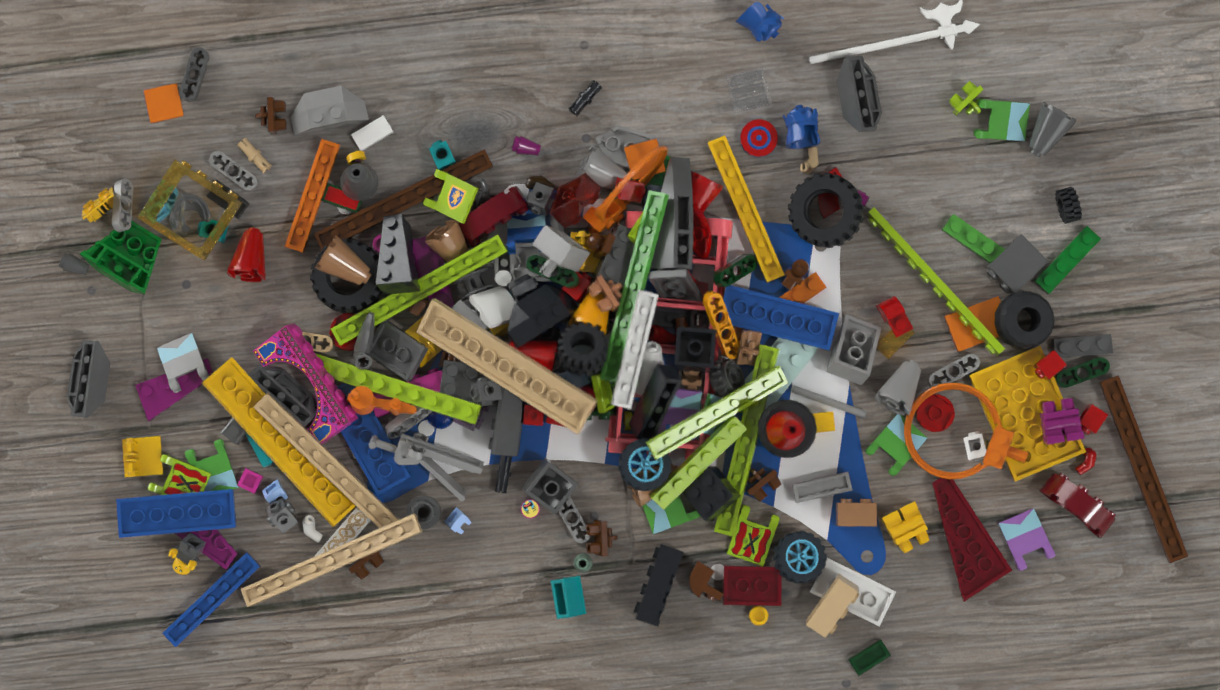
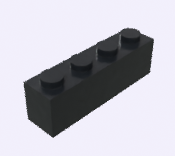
M656 365L629 422V426L636 439H652L656 436L682 382L675 366Z

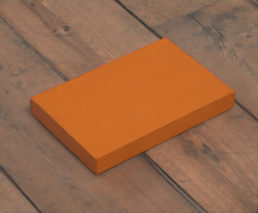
M999 296L968 307L995 338L999 337L994 323L995 312L1001 302ZM957 312L944 316L957 352L984 343L982 339L979 341L972 334L973 330L969 325L965 326L959 320L960 316Z

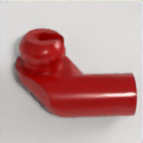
M1090 447L1085 448L1086 452L1083 453L1085 456L1084 462L1075 468L1080 476L1095 465L1097 454Z

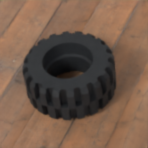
M818 173L814 174L812 178L807 177L804 179L803 184L796 186V192L792 193L790 197L792 199L791 204H788V210H790L788 217L789 221L792 222L793 230L798 233L800 238L817 247L833 248V246L843 245L845 241H850L853 238L852 235L859 231V225L863 223L864 219L862 217L864 212L863 200L858 190L849 181L839 175H832L831 173L821 175ZM822 193L837 195L844 206L841 220L835 226L827 229L815 226L809 217V208L812 201Z
M342 239L370 268L369 273L371 276L366 284L353 294L338 292L331 283V275L315 268L327 246L323 247V251L316 255V261L311 266L312 274L310 275V280L313 283V291L326 306L337 312L359 313L361 310L370 307L371 304L376 303L379 300V295L383 293L376 285L379 256L365 243L354 239Z

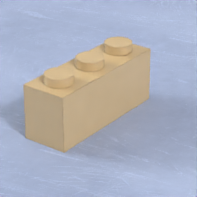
M838 574L806 619V625L825 638L829 633L832 634L837 628L836 623L839 618L843 619L846 616L849 604H854L858 599V586L841 574Z

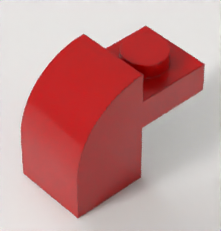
M892 296L876 305L882 319L888 323L895 338L914 329L905 313L904 307L896 296Z

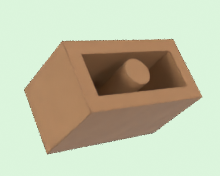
M841 499V503H836V526H877V503H872V499H860V503H852V499Z

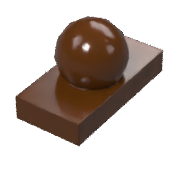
M599 233L589 235L586 244L591 251H594L593 257L600 259L609 254L616 236L610 233L604 237Z

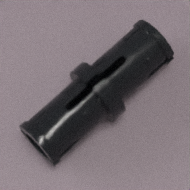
M593 80L583 92L578 94L577 100L568 108L570 112L578 116L587 105L592 103V99L602 89V86Z
M501 455L499 470L496 471L498 477L494 492L500 493L501 485H503L502 493L507 494L513 456H507V461L505 462L506 456Z

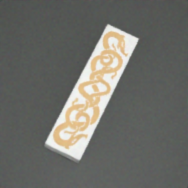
M356 507L315 556L356 539L371 520Z

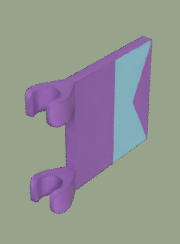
M678 388L658 429L657 435L666 431V424L676 425L700 411L702 391Z
M1034 508L998 523L1019 571L1027 568L1022 555L1041 547L1047 559L1055 557V552L1048 541Z

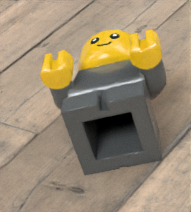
M190 532L181 541L180 546H175L168 554L169 557L175 558L172 564L173 570L180 575H187L191 570H194L200 562L198 556L203 551L206 542Z

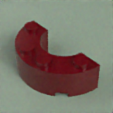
M517 186L509 188L510 192L507 194L503 191L468 214L465 224L459 222L468 248L470 246L472 248L478 246L485 235H489L496 230L495 226L498 224H505L512 219V216L517 214L521 216L529 210L526 198Z
M1061 472L1059 475L1053 473L1039 492L1053 503L1058 504L1073 514L1089 531L1101 539L1114 523L1116 515L1103 506L1105 503L1096 496L1094 498L1088 494L1089 490L1081 484L1076 486Z

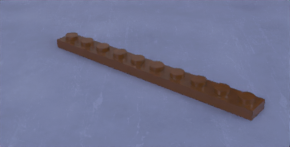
M484 149L443 169V171L463 181H467L493 168V165ZM433 174L314 233V236L321 250L325 246L328 247L335 236L340 237L341 240L349 239L382 223L384 216L398 215L424 202L425 198L430 199L440 194L445 181L435 177Z
M1119 375L1099 382L1168 563L1189 557Z

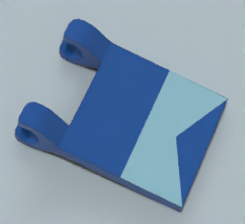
M545 215L512 216V219L507 222L508 254H516L515 243L535 241L546 225Z

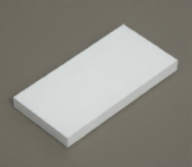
M827 558L825 560L826 566L822 569L821 575L816 577L810 592L822 598L838 574H841L858 586L859 597L854 604H849L847 607L848 611L880 627L896 591Z

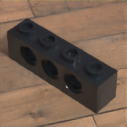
M528 274L507 284L516 303L526 297L527 294L540 288L536 278H532ZM553 325L545 334H539L533 340H555L559 342L562 332Z

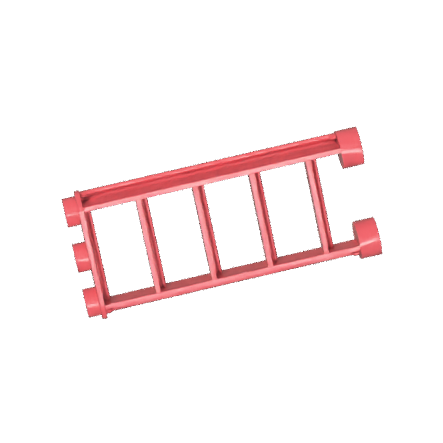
M627 211L625 227L632 229L642 211ZM706 218L710 227L711 238L717 239L715 256H708L706 260H702L698 255H693L692 264L714 266L715 273L727 264L729 239L732 238L733 221ZM713 280L712 291L719 293L723 298L725 287L716 286ZM658 297L656 307L706 311L703 301ZM719 313L715 317L716 322L718 320ZM709 321V329H713ZM717 339L715 343L714 361H717L719 356V345ZM659 344L662 348V354L675 355V345ZM705 372L704 388L700 403L702 404V409L704 408L708 393L715 395V391L710 383L709 372ZM635 393L634 397L641 398L642 395ZM616 406L617 416H610L608 437H605V441L609 442L608 452L622 454L626 446L639 439H636L634 434L620 433L623 407ZM702 433L699 435V440H690L678 448L686 449L685 459H687L711 435Z

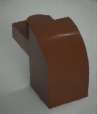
M697 560L689 575L691 590L697 597H700L704 591V596L708 599L720 601L724 594L707 584L714 570Z

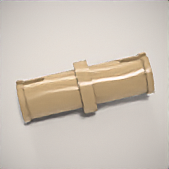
M244 138L243 142L240 141L237 146L249 157L248 160L253 162L263 174L272 167L261 155V151L256 149L247 138Z

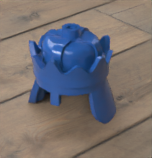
M755 2L735 22L749 29L756 41H766L770 37L774 39L779 34L777 30L782 26L780 19L783 20L784 17L779 15L768 4L765 7L769 11L766 12L761 3Z
M797 105L787 114V118L783 115L786 129L788 130L786 148L803 149L820 143V137L817 132L818 113L816 108H803V105Z

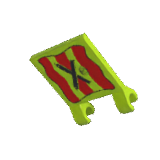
M163 454L160 461L172 466L164 487L155 483H150L148 486V490L160 495L204 492L211 473Z
M743 505L727 554L764 566L780 518L777 515H772L768 527L749 521L747 517L750 507Z

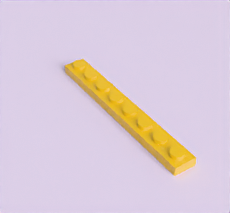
M724 135L708 142V147L766 283L785 276L726 136Z

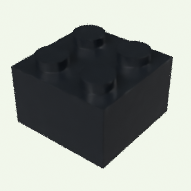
M677 327L674 358L676 370L712 373L714 369L716 330Z
M709 466L682 492L705 521H714L741 496L717 466Z

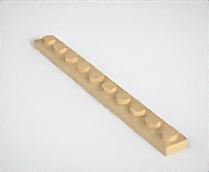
M269 393L254 406L274 428L379 528L400 520Z
M416 514L409 515L242 588L241 592L247 607H251L423 531Z

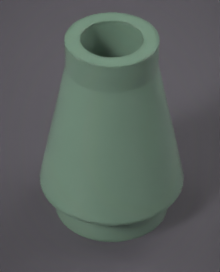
M581 553L574 558L573 564L577 571L584 573L591 569L593 561L588 554ZM585 560L586 566L581 567L579 561Z

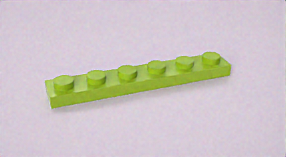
M734 415L729 417L649 496L664 510L747 428Z

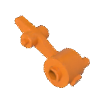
M366 386L354 388L350 394L348 393L347 402L351 404L352 409L359 415H367L374 408L389 411L393 415L401 413L415 414L417 412L416 406L401 402L398 398H392L391 400L375 398L371 389Z

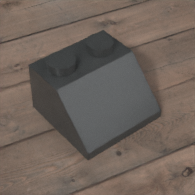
M545 457L522 486V489L535 501L553 514H556L578 486V483Z

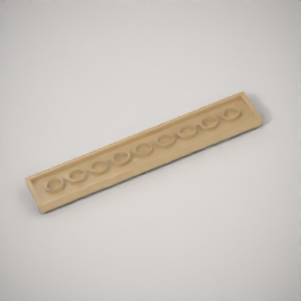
M436 298L431 300L416 331L418 334L574 433L579 434L582 431L597 402L596 399Z

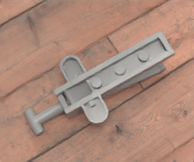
M402 433L398 446L379 440L377 435L371 437L369 442L371 449L378 447L395 453L394 460L399 465H416L421 463L459 501L465 500L466 489L460 486L432 459L480 475L483 469V461L429 443V438L421 433H414L413 437Z

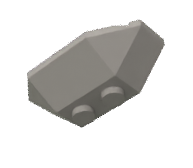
M343 86L304 93L291 116L294 136L369 120L365 101Z

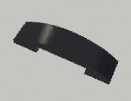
M655 307L651 325L675 328V319L686 317L690 328L709 329V318L706 311Z

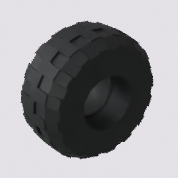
M1021 291L1010 294L1000 302L995 312L994 323L999 337L1006 344L1014 348L1029 349L1047 340L1053 331L1055 319L1053 309L1046 299L1038 293ZM1021 309L1026 310L1031 316L1032 323L1027 331L1022 330L1017 323V316Z
M780 400L774 402L763 411L758 421V437L761 444L768 452L778 457H797L806 452L816 438L817 426L814 415L805 405L798 401ZM781 411L794 412L803 420L805 425L803 441L791 450L776 448L770 443L766 434L767 422L774 414Z

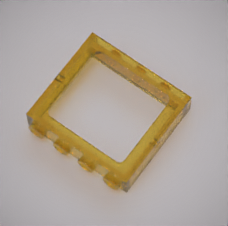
M174 160L137 218L198 258L206 260L243 202L239 201V195L231 190L228 193L222 190V184L215 180L212 183L206 179L208 175L200 170L197 172L191 170L192 165L182 160L180 163ZM185 175L228 202V207L202 247H197L157 220V215L181 178Z

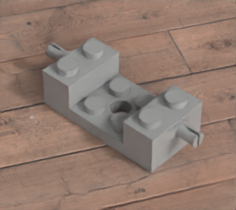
M515 243L516 254H508L506 252L482 266V269H494L495 276L501 270L508 271L512 277L511 282L526 274L532 278L535 277L537 282H553L532 273L527 268V259L532 255H538L545 259L549 258L543 252H539V249L533 243ZM538 264L537 267L542 268L543 265ZM557 267L555 268L550 277H554L557 275ZM562 272L561 277L565 278L568 281L572 277V275L568 277L564 275Z

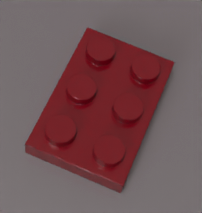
M724 566L723 605L781 606L782 577L779 574V570H776L775 567Z

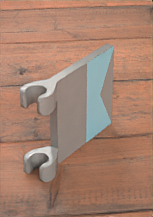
M193 333L157 347L170 389L174 393L181 391L177 380L178 377L197 370L199 377L203 381L209 377Z

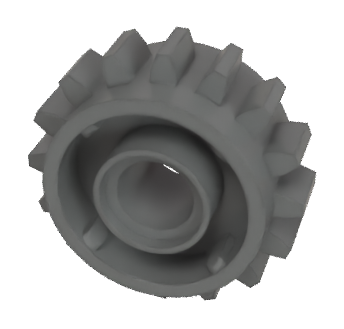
M725 357L714 361V369L712 373H709V379L717 395L724 397L745 385L743 372L735 361Z

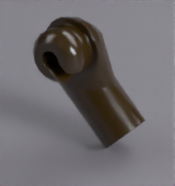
M530 176L525 183L526 187L530 190L534 188L536 182L551 188L555 186L544 176Z

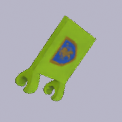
M436 169L434 176L445 181L437 201L425 198L423 205L465 224L479 188L443 170Z

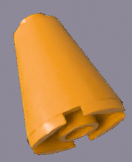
M588 292L570 318L569 325L571 326L574 323L579 325V322H583V325L592 323V327L596 325L599 327V331L602 330L606 334L609 311L602 313L597 305L599 301L604 299L602 294L600 293L592 297Z

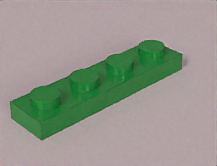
M1086 226L1034 282L1046 294H1050L1101 238Z

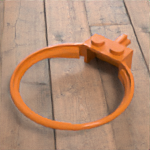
M666 146L657 147L647 154L629 171L599 207L595 208L592 206L583 217L591 224L588 230L589 234H600L605 229L610 230L615 223L619 224L625 217L623 213L631 201L614 198L632 176L659 153L654 165L639 180V182L644 183L646 186L664 162L668 153Z
M943 383L927 389L915 399L910 414L906 415L904 439L911 457L926 472L940 478H966L980 472L987 466L1002 469L1006 457L1025 463L1029 453L1011 446L1015 433L1003 428L1000 416L990 399L981 391L966 384ZM944 390H961L976 396L990 411L994 425L998 424V427L996 426L983 462L961 472H945L930 466L919 456L912 441L911 425L916 410L925 399Z

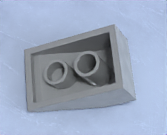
M846 314L833 347L826 372L863 385L871 373L881 327Z

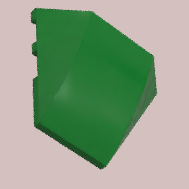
M131 220L129 230L117 232L114 229L108 236L95 242V245L86 251H82L80 255L97 272L130 292L145 295L162 239Z

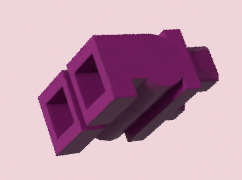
M1072 398L1060 399L1062 410L1057 411L1054 401L1042 402L1043 413H1040L1044 444L1085 439L1084 432L1081 429L1079 409L1075 408Z

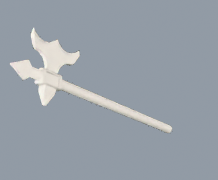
M960 0L953 6H947L940 2L933 10H925L920 7V12L926 19L936 20L941 25V27H938V30L809 57V62L814 64L937 37L944 39L947 46L952 50L955 36L958 33L966 32L970 34L980 24L968 20L957 26L951 24L952 17L961 11L963 1Z

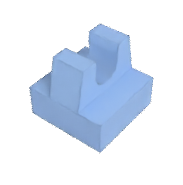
M278 479L262 490L269 504L277 501L276 499L279 496H282L284 500L288 498Z
M457 507L444 521L450 529L460 534L464 532L461 529L463 523L467 525L472 523Z

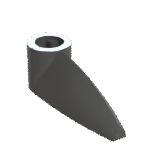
M368 312L353 350L354 363L361 370L369 368L372 364L371 350L375 314L372 312Z

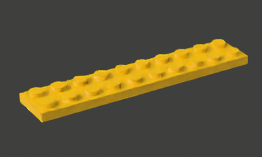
M232 357L202 382L332 527L340 522L356 506L254 408L266 394Z

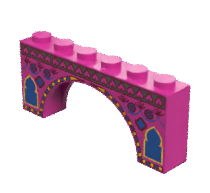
M295 323L284 326L253 350L263 367L275 362L290 363L303 371L310 379L317 396V414L314 422L307 430L321 444H325L358 419L356 412L345 399V394L342 390L338 389L334 383L333 376L326 371L323 361L316 356L312 345L306 341L302 335V330Z

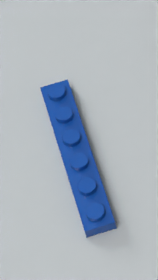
M248 552L245 553L162 634L177 647L261 565Z

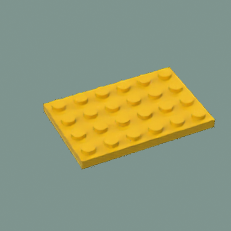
M1041 346L969 375L973 387L986 395L995 406L1003 428L1015 433L1011 446L1029 452L1025 463L1006 457L1005 462L1014 482L1086 452L1081 439L1048 445L1043 442L1040 413H1043L1042 402L1054 401L1056 411L1062 410L1060 399H1063L1054 376L1045 381L1044 378L1041 380L1034 372L1036 369L1033 365L1045 356ZM979 399L992 432H994L998 424L994 425L990 411Z

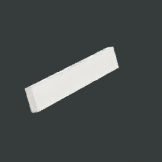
M638 290L611 405L627 409L632 407L658 294Z

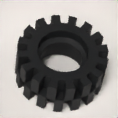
M1074 187L1057 190L1055 193L1056 205L1064 224L1081 220L1082 209Z

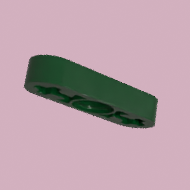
M743 254L718 269L713 277L715 285L718 287H728L754 271L757 267L756 257L753 254ZM734 266L737 267L736 275L733 272Z
M532 255L527 259L526 266L534 274L570 289L575 288L579 284V275L571 269L557 265V275L548 278L539 271L541 268H534L532 262L537 260L539 264L544 265L547 259L538 255ZM562 272L564 275L568 277L572 275L574 281H570L569 284H567L568 281L565 278L561 277Z
M1099 357L1058 372L1055 380L1058 387L1068 388L1106 374L1110 369V364L1107 359ZM1098 361L1105 365L1102 368V372L1100 369L1092 371L1090 367L1097 366ZM1080 367L1087 370L1085 378H1080L1077 375V370ZM1073 370L1074 378L1067 380L1066 385L1064 382L1061 383L1062 374L1065 377L1072 375L1070 371Z

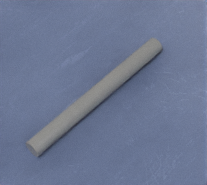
M795 385L792 390L794 394L865 418L867 413L865 410Z

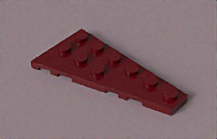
M938 478L932 482V487L963 602L1011 572L1012 569L953 479Z

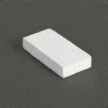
M383 115L354 132L351 136L358 148L364 151L394 132Z

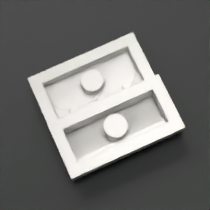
M503 286L470 295L469 300L480 312L479 319L490 329L509 323L513 305L516 303Z

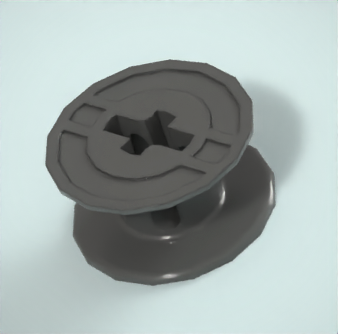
M488 268L472 272L453 283L454 285L463 283L468 292L467 295L460 299L461 301L470 299V295L492 289L496 286L495 284L485 286L481 275Z

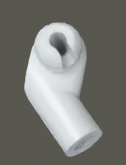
M307 515L302 521L303 532L319 543L323 534L315 530L314 517Z

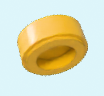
M360 150L348 154L346 159L348 164L352 165L365 161L366 156L364 151Z
M755 606L749 612V619L755 625H763L768 620V612L762 606Z

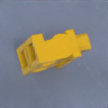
M915 501L903 506L898 511L896 510L880 518L894 544L898 545L903 553L914 549L909 541L914 536L919 545L930 541L926 532L928 528Z

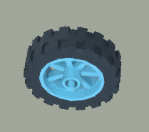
M647 438L630 443L622 451L619 458L618 468L621 478L629 487L631 486L638 491H650L660 487L668 479L671 472L672 462L669 453L656 461H649L651 452L646 442L650 439ZM640 451H649L645 460ZM636 453L638 454L641 462L632 461V458ZM659 463L658 472L650 466ZM631 464L639 465V468L634 473L632 472ZM647 469L655 474V476L647 479ZM643 470L644 479L638 478L635 475Z
M806 531L793 532L780 539L774 549L775 555H773V561L776 563L775 568L779 570L780 576L796 584L813 581L817 576H820L822 569L826 566L825 560L827 559V555L824 552L825 547L820 543L821 540L815 538L812 533H806ZM799 543L806 545L802 552ZM794 544L797 553L790 550V547ZM808 549H810L812 556L807 555ZM788 553L793 555L792 560L788 561ZM807 559H812L810 567L806 563ZM793 562L796 563L795 570L790 566ZM801 563L806 568V571L799 572Z

